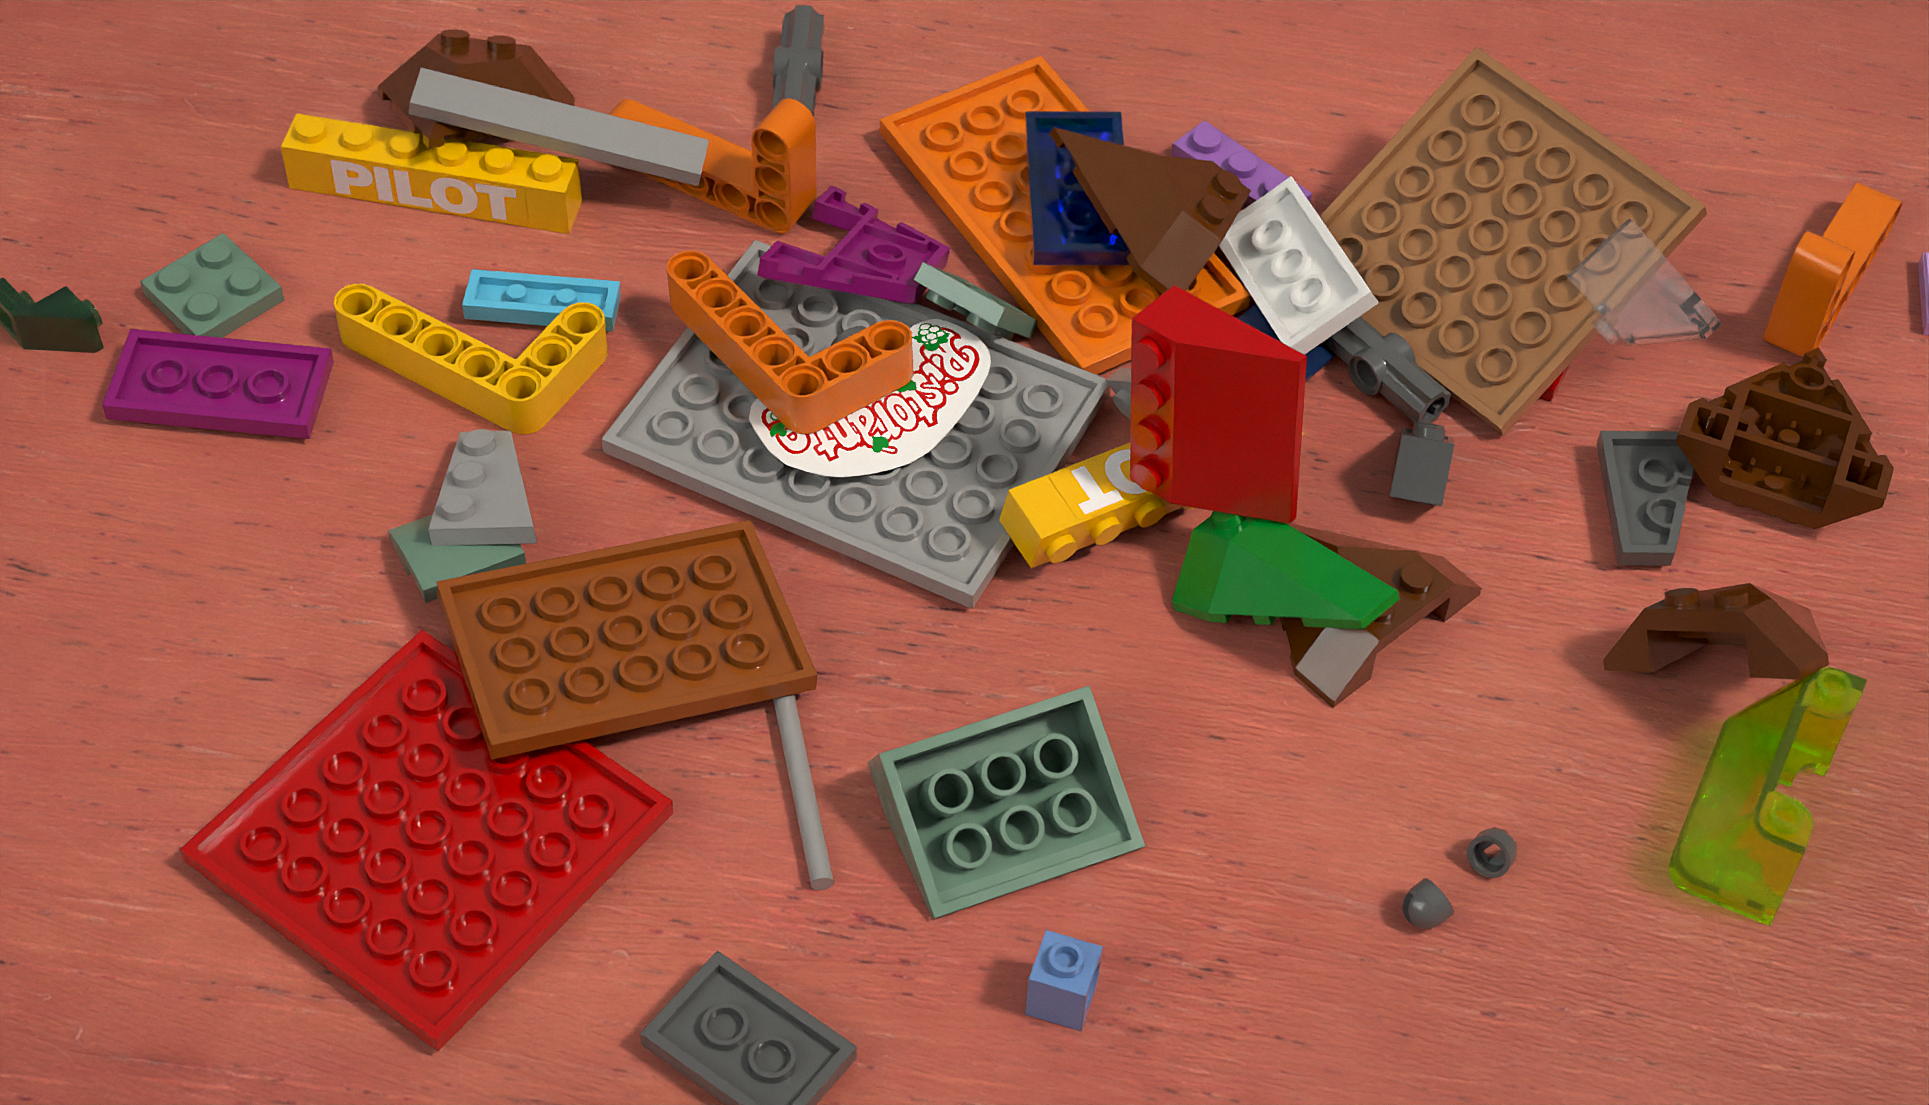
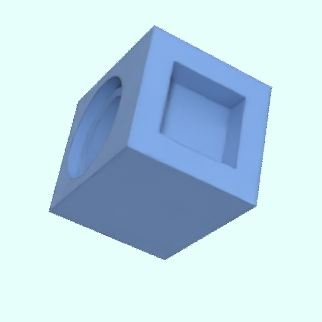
M1046 930L1028 979L1025 1015L1082 1031L1099 981L1103 946Z

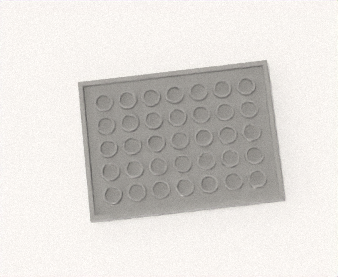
M754 240L727 276L809 357L830 347L832 341L843 331L855 326L867 328L883 320L900 321L911 328L922 321L940 319L958 325L976 335L986 345L990 353L991 365L978 395L948 434L930 452L910 464L875 474L844 478L806 472L785 465L769 452L749 421L750 409L757 397L687 327L601 439L603 453L973 609L1014 545V542L999 521L1008 490L1064 467L1110 395L1111 387L1106 382L1107 379L917 303H899L887 299L757 276L760 257L771 246Z

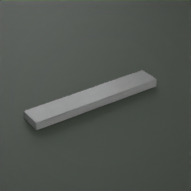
M425 68L420 69L409 104L408 114L695 186L699 185L709 143L708 139Z

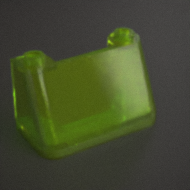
M1823 667L1802 680H1794L1728 716L1723 723L1669 860L1668 872L1671 880L1678 888L1688 894L1771 926L1805 853L1813 831V818L1810 811L1800 801L1775 791L1779 782L1791 787L1796 776L1806 769L1816 768L1814 773L1825 777L1848 722L1860 701L1867 682L1866 679L1840 669Z

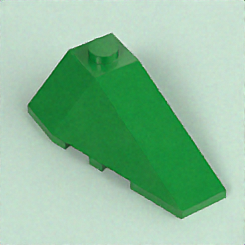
M1213 511L1210 517L1193 529L1171 602L1175 611L1208 622L1227 623L1231 615H1252L1255 624L1272 625L1274 620L1280 617L1301 618L1304 627L1364 629L1400 598L1395 588L1287 523Z

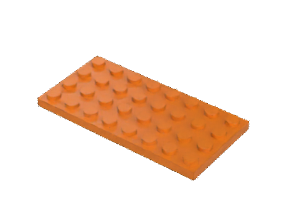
M1041 55L881 118L879 120V133L1025 313L1037 319L1038 329L1066 363L1098 375L1131 360L1132 318L1161 296L1162 293L1135 274L1126 259L1131 253L1120 233L1111 234L1072 172L1076 167L1072 155L1067 148H1058L1050 136V131L1056 127L1117 143ZM1213 253L1186 291L1230 315L1249 308L1251 294L1216 254Z

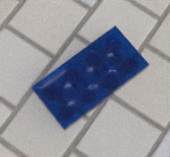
M1025 112V141L1033 265H1130L1126 259L1131 253L1120 233L1111 234L1072 172L1076 167L1072 155L1067 148H1058L1049 134L1056 127L1124 145L1121 112Z

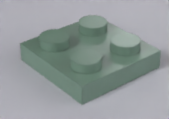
M224 233L140 281L144 296L184 334L223 338L284 301L282 287Z
M923 262L914 278V281L929 288L926 295L927 299L950 311L955 310L967 316V321L991 334L996 333L1009 340L1012 339L1014 333L1032 338L1037 328V319L960 276Z

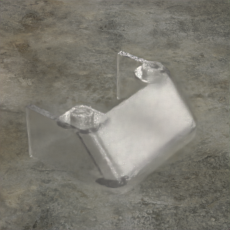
M1630 218L1567 275L1570 281L1593 305L1592 310L1597 315V318L1591 324L1612 346L1618 340L1626 346L1704 340L1722 325L1704 301Z

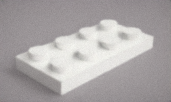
M1292 176L1239 212L1219 245L1280 341L1304 355L1379 303Z

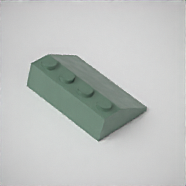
M1090 685L880 753L867 762L886 819L932 919L1145 847Z

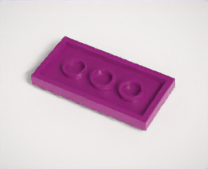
M130 329L102 407L106 419L310 439L334 363L331 348Z

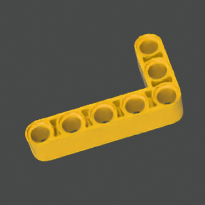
M351 284L339 290L334 297V308L340 338L349 349L519 435L532 434L543 428L604 363L608 356L605 315L602 309L588 302H578L566 307L520 356L514 359L372 286Z

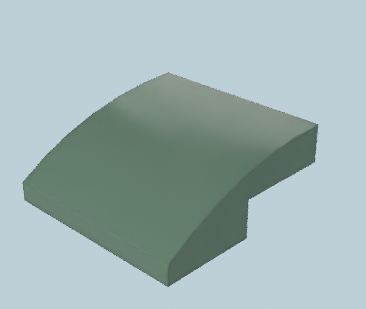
M432 515L388 530L389 538L407 575H412L425 603L438 599L436 581L526 564L525 552L520 544L432 546L428 531Z

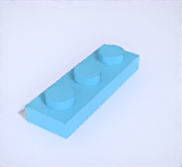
M472 269L462 304L464 319L548 326L569 305L578 302H588L602 309L605 315L606 331H613L621 298L620 281Z

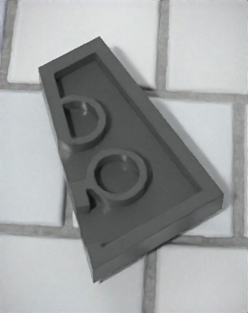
M1600 431L1596 445L1618 565L1671 566L1694 471L1693 466L1676 443L1679 432Z

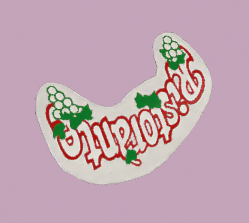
M940 319L922 321L910 328L912 331L914 375L911 381L900 389L811 434H799L786 428L758 398L751 406L749 421L769 452L787 466L822 476L841 478L869 475L910 464L930 452L959 421L978 395L989 373L991 365L990 353L986 345L976 335L958 325Z

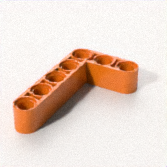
M790 98L782 99L752 132V151L635 100L622 99L608 114L708 139V148L698 186L643 172L639 173L779 234L787 233L816 199V124L810 110L797 100Z
M1857 182L1822 236L1807 230L1799 241L1789 262L1763 336V341L1801 358L1804 357L1806 352L1818 348L1889 234L1900 212L1903 201Z
M694 250L682 251L672 256L666 264L670 304L674 313L792 432L811 434L820 431L908 384L914 375L912 331L906 324L900 321L883 320L809 357L704 253Z

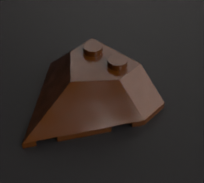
M456 29L441 31V34H437L378 85V96L382 100H392V111L414 134L423 132V143L429 149L444 146V140H453L461 137V139L468 141L491 136V134L408 114L410 100L421 68L572 106L575 103V97L531 46L516 44V39L509 36H490L487 40L470 38L468 32Z
M1056 127L1049 133L1058 148L1065 147L1072 155L1073 162L1076 165L1072 172L1111 234L1120 233L1131 253L1126 259L1135 274L1162 294L1173 285L1185 291L1223 241L1251 192L1249 188L1241 183L1236 175L1222 169L1213 161L1169 156L1096 139Z
M1819 347L1806 352L1801 362L1791 366L1783 362L1726 387L1724 395L1708 402L1702 397L1689 403L1676 443L1713 497L1729 501L1739 507L1754 509L1781 518L1786 522L1800 524L1812 529H1818L1883 507L1894 467L1886 455H1878L1869 442L1872 435L1871 430L1839 379H1830L1824 369L1826 358Z
M1287 523L1395 588L1400 598L1364 629L1304 627L1301 618L1280 617L1283 631L1286 630L1291 649L1290 660L1294 675L1332 708L1371 679L1376 654L1430 612L1445 622L1481 593L1482 588L1443 556Z
M1751 583L1698 591L1696 588H1678L1665 592V599L1644 608L1603 659L1604 670L1652 673L1708 644L1746 646L1751 678L1802 680L1829 665L1827 650L1810 609Z

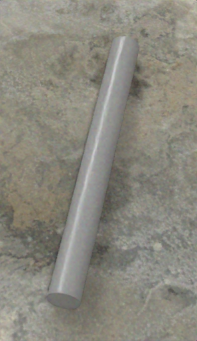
M795 695L774 698L773 702L811 887L814 890H825L834 884Z

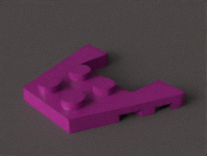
M830 186L815 201L812 219L849 231L827 256H822L776 241L760 257L757 276L887 299L899 303L914 304L927 289V287L914 281L922 263L924 262L943 270L947 265L950 248L903 222L898 223L897 227L894 228L877 218L879 209L865 202L860 204L859 209L845 201V191Z

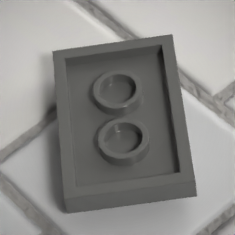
M718 950L640 1033L642 1046L725 1105H817L857 1059L856 1045Z

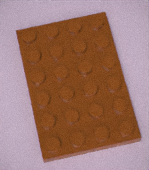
M751 520L436 581L437 597L491 760L816 690V670Z

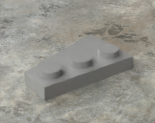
M477 429L471 432H460L428 527L432 546L537 543L511 430L490 431L487 429Z

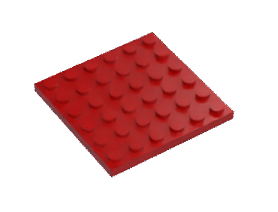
M421 630L190 839L180 851L184 862L436 1051H439L674 812L671 799L584 740L491 760L456 652L424 630Z

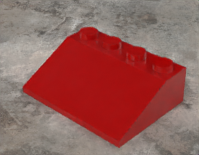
M1173 285L1132 318L1130 480L1138 484L1143 490L1152 492L1171 504L1290 524L1297 517L1307 356Z

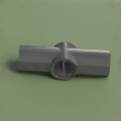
M796 5L791 12L785 13L781 45L776 46L774 51L773 87L775 89L772 110L782 99L790 98L804 104L814 117L816 91H821L823 77L822 40L824 15L817 13L812 6Z
M1360 316L1322 342L1348 365L1350 377L1360 391L1371 396L1380 392L1413 422L1433 423L1449 405L1451 393L1415 363L1413 350L1408 342L1397 333H1389L1383 336Z

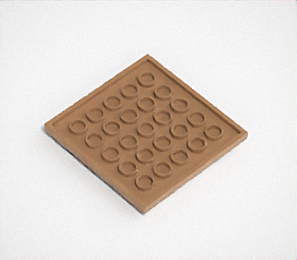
M1476 47L1319 217L1379 302L1361 315V317L1383 336L1389 333H1397L1403 337L1413 350L1415 363L1450 392L1451 397L1504 436L1707 215L1704 204Z

